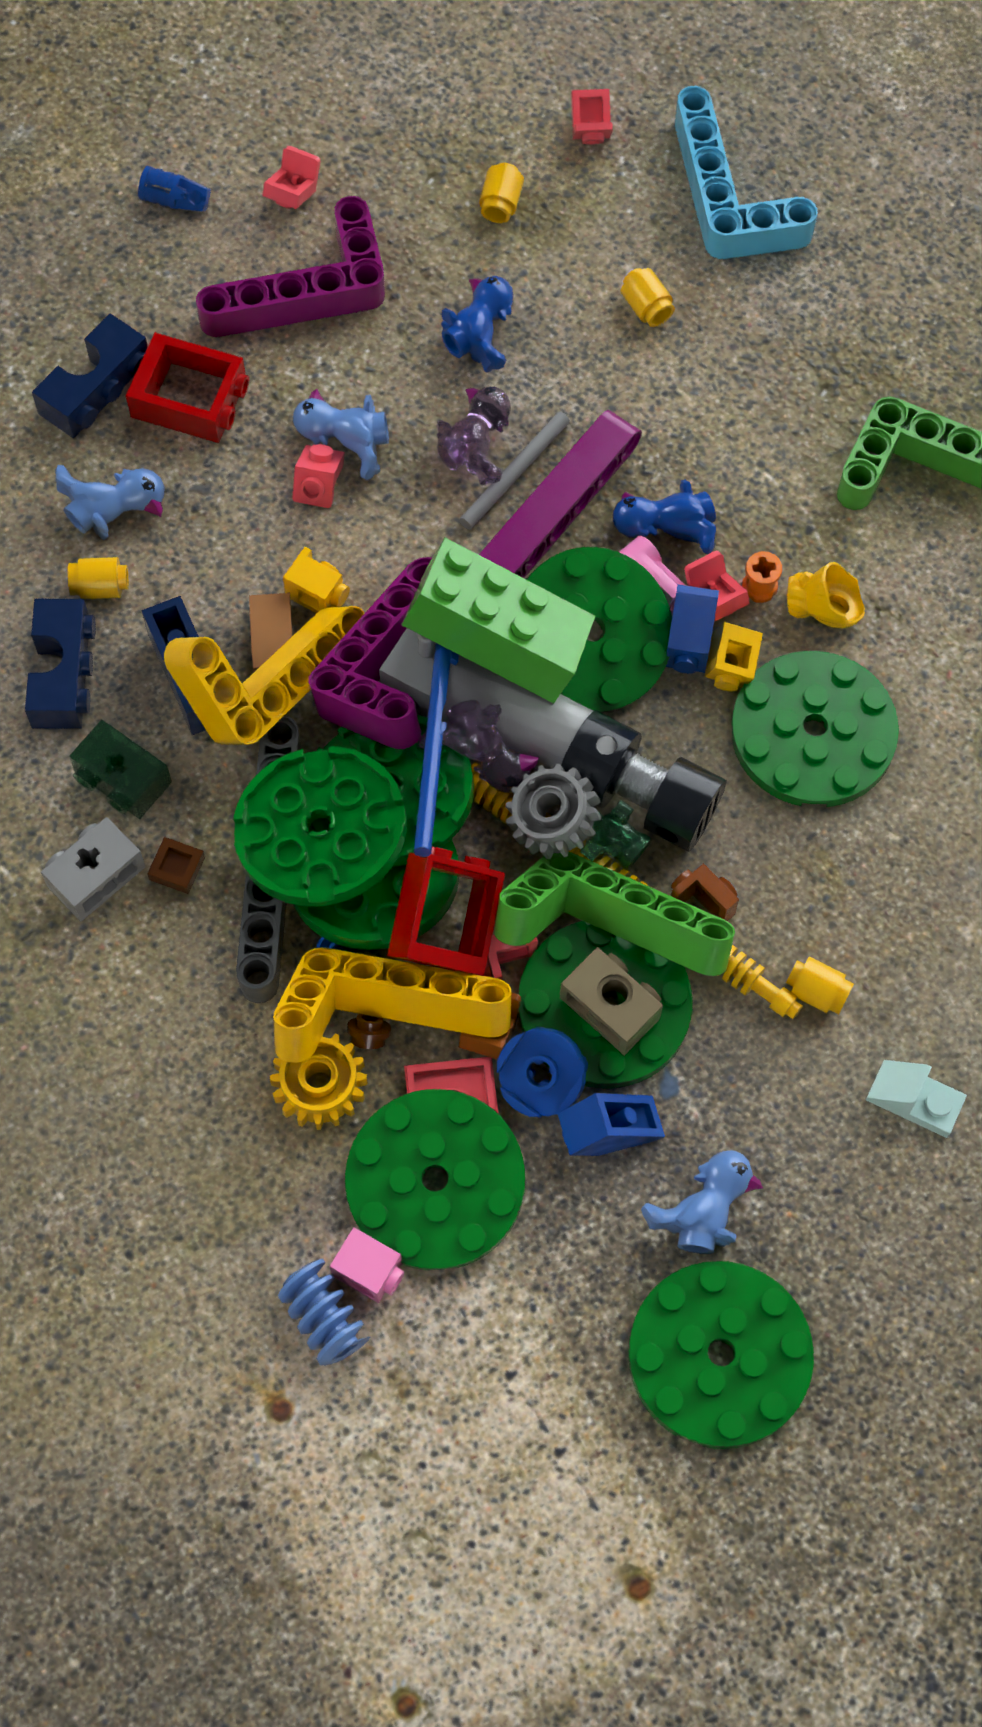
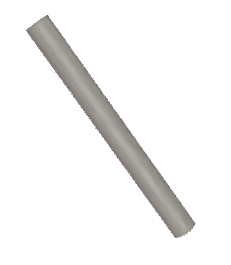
M558 411L460 517L459 522L464 528L471 530L569 424L570 420L565 413Z

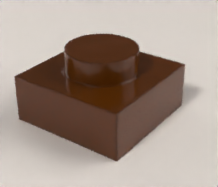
M164 837L147 873L149 880L189 894L205 859L204 851Z

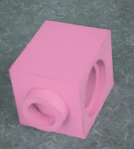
M354 1227L330 1265L331 1274L336 1279L377 1303L380 1302L385 1293L391 1296L395 1292L405 1273L400 1269L402 1265L401 1254Z

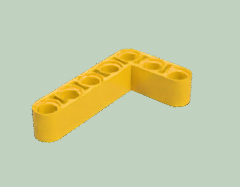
M357 606L323 608L243 683L239 680L218 644L209 637L175 638L171 640L165 648L164 662L204 728L216 743L221 745L254 744L310 691L308 681L312 671L365 612Z
M314 948L302 956L274 1011L275 1053L281 1060L297 1063L309 1059L314 1054L335 1009L482 1037H499L510 1029L512 989L508 983L497 978L331 948Z

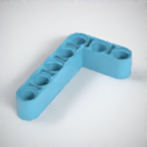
M689 86L682 89L677 98L675 129L707 252L712 257L718 259H729L806 247L813 238L818 210L815 203L804 197H793L739 205L711 96L707 90L699 86Z

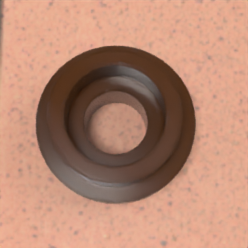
M358 1014L356 1018L348 1021L347 1033L351 1036L350 1042L354 1046L362 1049H379L385 1045V1040L390 1037L391 1025L384 1021L383 1018Z

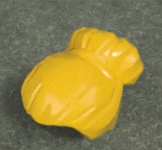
M830 562L814 574L806 571L789 577L787 607L790 615L796 618L811 616L831 628L844 629L856 625L864 617L865 606L861 599L858 580L839 563Z

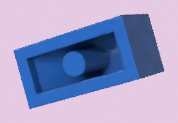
M677 585L667 647L669 660L666 667L674 668L676 671L685 674L705 673L718 602V590Z
M595 1093L557 1113L562 1128V1136L570 1156H600L654 1142L665 1137L657 1108L651 1095Z

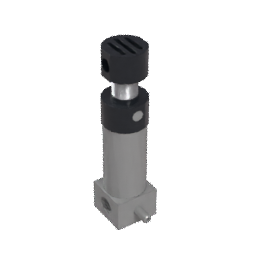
M407 628L379 669L380 683L411 696L417 715L428 718L436 643ZM460 655L456 666L450 663L447 700L442 713V722H446L448 726L509 758L517 757L520 760V754L539 757L537 766L532 769L536 772L538 771V766L543 765L545 769H553L556 763L561 764L565 772L574 767L580 773L581 779L587 777L594 786L592 791H595L600 798V803L596 805L601 809L606 807L613 796L619 794L622 798L629 799V802L632 801L636 805L639 804V807L642 806V808L648 810L644 821V829L687 852H690L697 844L719 805L725 791L726 779L683 757L678 758L670 770L664 769L663 766L660 767V765L653 763V761L650 762V759L647 760L637 753L642 739L640 732L597 710L593 711L562 694L559 695L553 704Z

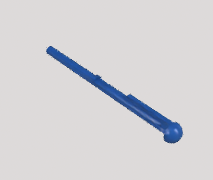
M437 643L435 644L414 853L420 857L431 855L443 734L447 730V723L442 722V713L447 700L450 663L456 666L459 659V654Z

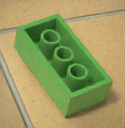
M444 537L424 572L402 626L554 704L576 672L596 616Z

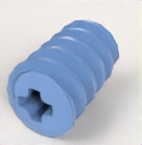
M323 1258L315 1260L291 1274L283 1283V1288L280 1290L278 1297L282 1303H292L287 1311L291 1319L302 1318L297 1328L301 1334H311L307 1345L310 1350L322 1349L316 1359L320 1365L326 1366L344 1360L360 1349L371 1337L357 1339L355 1336L364 1326L362 1320L347 1323L346 1319L354 1311L352 1305L341 1308L337 1307L336 1304L344 1296V1291L342 1289L333 1292L327 1291L335 1277L333 1274L322 1277L318 1276L317 1273L326 1264Z

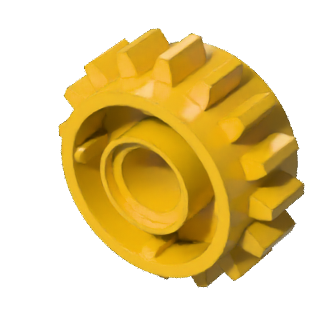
M335 1033L331 1039L322 1036L314 1054L305 1061L294 1063L274 1058V1068L279 1073L270 1075L271 1086L279 1089L272 1094L275 1103L286 1102L282 1108L283 1115L286 1118L295 1114L298 1126L303 1127L308 1121L315 1123L316 1129L321 1130L323 1123L331 1121L336 1127L340 1125L339 1117L344 1114L352 1117L355 1114L354 1101L363 1102L365 1099L364 1092L358 1087L368 1085L367 1074L359 1072L365 1067L363 1057L352 1058L355 1053L353 1043L343 1046L340 1044V1036ZM315 1073H325L331 1077L328 1084L320 1088L312 1087L307 1083L308 1079Z

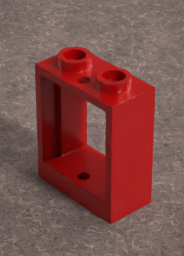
M154 332L126 394L130 417L219 443L224 431L230 430L234 423L236 415L235 405L238 398L245 397L250 378L245 373L243 357ZM171 364L223 378L210 411L157 396Z
M432 847L431 855L426 857L409 853L387 956L432 967L484 976L505 873L489 869L491 863L489 860L465 856L464 862L451 859L453 851L443 848ZM431 870L473 880L458 952L416 942Z

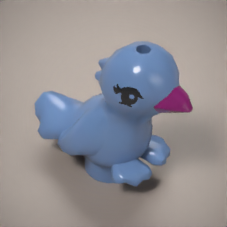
M318 389L311 392L309 399L297 405L293 414V423L297 431L304 438L311 440L315 445L320 442L327 445L328 438L335 437L346 448L359 456L361 460V478L369 480L380 472V466L376 457V445L388 444L389 432L385 411H375L371 395H365L363 408L339 410L326 403Z
M57 465L55 469L57 491L68 496L72 501L63 510L71 523L84 534L93 528L103 541L109 537L107 524L114 521L123 512L130 510H142L159 517L162 516L163 507L161 502L164 497L165 487L160 476L151 470L143 468L135 470L123 469L122 474H114L118 483L111 485L101 482L83 483L74 479L63 465Z
M733 1150L719 1152L711 1157L708 1162L698 1167L700 1174L695 1175L694 1179L703 1182V1190L688 1196L675 1208L662 1209L653 1204L646 1203L641 1208V1211L649 1229H667L672 1233H679L678 1248L699 1254L714 1253L715 1245L724 1247L732 1242H736V1234L725 1229L729 1206L742 1194L752 1190L763 1189L760 1180L753 1175L748 1159L743 1154Z

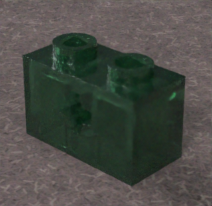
M102 719L69 755L75 772L73 777L79 784L89 791H93L95 788L106 795V801L121 814H126L129 811L138 819L143 817L172 783L168 766Z

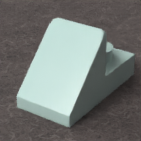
M884 1060L866 1101L948 1138L967 1095L929 1078L928 1075L932 1067L927 1064Z

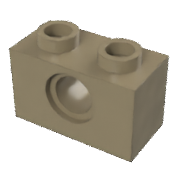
M597 947L561 983L560 999L625 1056L660 1020L663 1004L660 1003L661 998L650 985L645 982L639 984L627 974L628 969L626 965L616 955L612 953L606 955ZM608 992H617L624 997L625 1001L619 1005H611L602 996Z

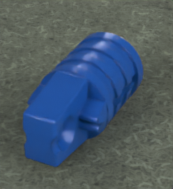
M148 165L141 174L138 187V198L140 200L149 201L164 207L168 206L175 210L206 211L211 193L210 188L192 181L183 175H176L169 171L165 172L162 169H155ZM153 185L161 186V187L168 188V189H171V190L169 191V190H166V189H162V188H159V187H155V186H153Z

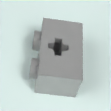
M105 817L98 824L94 823L86 827L79 835L78 841L66 851L55 853L47 861L41 874L48 889L82 922L146 866L141 851L108 817Z

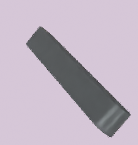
M284 715L260 738L256 775L278 758L301 749L298 726L289 716ZM278 737H288L290 739L289 742L283 745L272 743ZM246 873L236 973L243 996L250 1002L265 1003L276 995L279 987L287 902L276 898L269 902L257 901L255 898L264 891L254 884ZM260 931H267L272 934V937L264 943H256L251 940L254 934ZM261 971L269 975L261 984H251L247 981L248 977L254 972Z

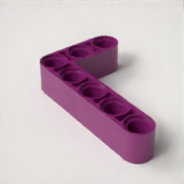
M346 196L341 198L334 207L336 237L342 262L215 284L200 290L196 296V307L202 331L211 337H223L378 308L385 299L384 268L366 201L357 196Z
M423 557L412 561L312 671L308 681L317 713L321 718L395 749H406L417 743L421 737V728L412 697L378 682L380 680L379 669L407 629L402 626V623L424 572L432 559L430 557Z

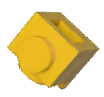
M307 547L302 549L283 576L285 593H290L291 600L315 613L323 608L342 607L350 592V587L343 584L342 574H340L338 569L328 562L321 561L319 563L314 560L312 550Z
M723 622L712 632L704 677L715 680L714 686L716 688L730 692L737 691L739 687L742 688L744 683H750L755 676L763 633ZM725 658L729 659L732 664L725 663Z

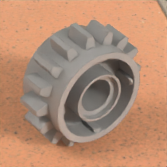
M557 763L553 769H545L542 765L538 766V771L531 775L525 773L523 775L524 780L520 785L512 787L513 799L511 802H507L505 806L513 815L506 819L507 825L512 831H515L512 836L520 845L525 844L524 847L532 855L540 849L546 859H551L553 853H561L563 857H567L570 850L576 847L582 849L584 847L583 841L587 836H594L596 833L592 828L594 821L601 819L600 813L594 808V806L600 803V798L595 791H592L594 786L587 777L581 779L580 773L574 767L565 772L561 764ZM561 805L556 815L545 817L551 807Z

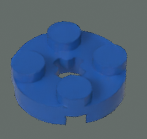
M535 1027L520 1033L503 1047L498 1057L497 1073H499V1081L502 1086L500 1087L501 1093L512 1108L526 1116L542 1117L556 1115L572 1106L578 1100L585 1087L586 1072L588 1070L586 1057L569 1036L556 1029ZM535 1062L540 1065L546 1062L550 1066L551 1081L544 1079L537 1083L533 1079L536 1072L531 1068L532 1064Z

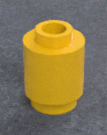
M499 163L489 167L479 205L482 216L491 222L506 223L510 220V216L516 212L524 177L514 165Z
M637 268L625 276L621 287V294L641 322L648 323L650 327H657L673 315L675 307L672 304L673 297L652 269Z
M119 557L80 558L78 563L68 564L69 593L71 596L80 595L81 599L121 598L122 590L129 589L127 565H120Z
M810 956L806 963L799 960L796 961L786 981V984L793 987L791 993L798 996L797 999L826 1014L830 1010L838 1015L854 986V983L845 979L846 974Z

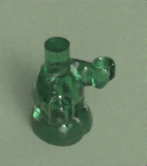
M620 800L611 813L606 815L600 813L601 819L594 821L592 827L596 833L592 836V839L587 841L585 847L580 852L592 862L599 855L607 852L616 859L625 871H628L645 852L652 838L637 831L628 823L634 809L623 800Z

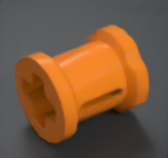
M760 551L749 557L746 563V576L742 580V587L747 590L748 597L753 602H768L777 593L778 580L782 575L780 559L775 554L767 551Z

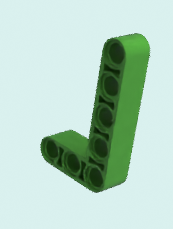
M883 397L874 404L844 465L837 497L839 502L848 509L859 510L867 507L881 482L893 454L982 489V432L899 398ZM868 452H874V453H876V454H878V455H873V454H870V453H868ZM853 482L860 483L863 486L854 485Z
M569 852L567 857H563L561 853H553L551 859H546L543 856L502 890L499 895L494 935L499 941L508 945H526L565 912L700 974L717 976L723 974L728 967L735 936V929L731 923L572 852Z

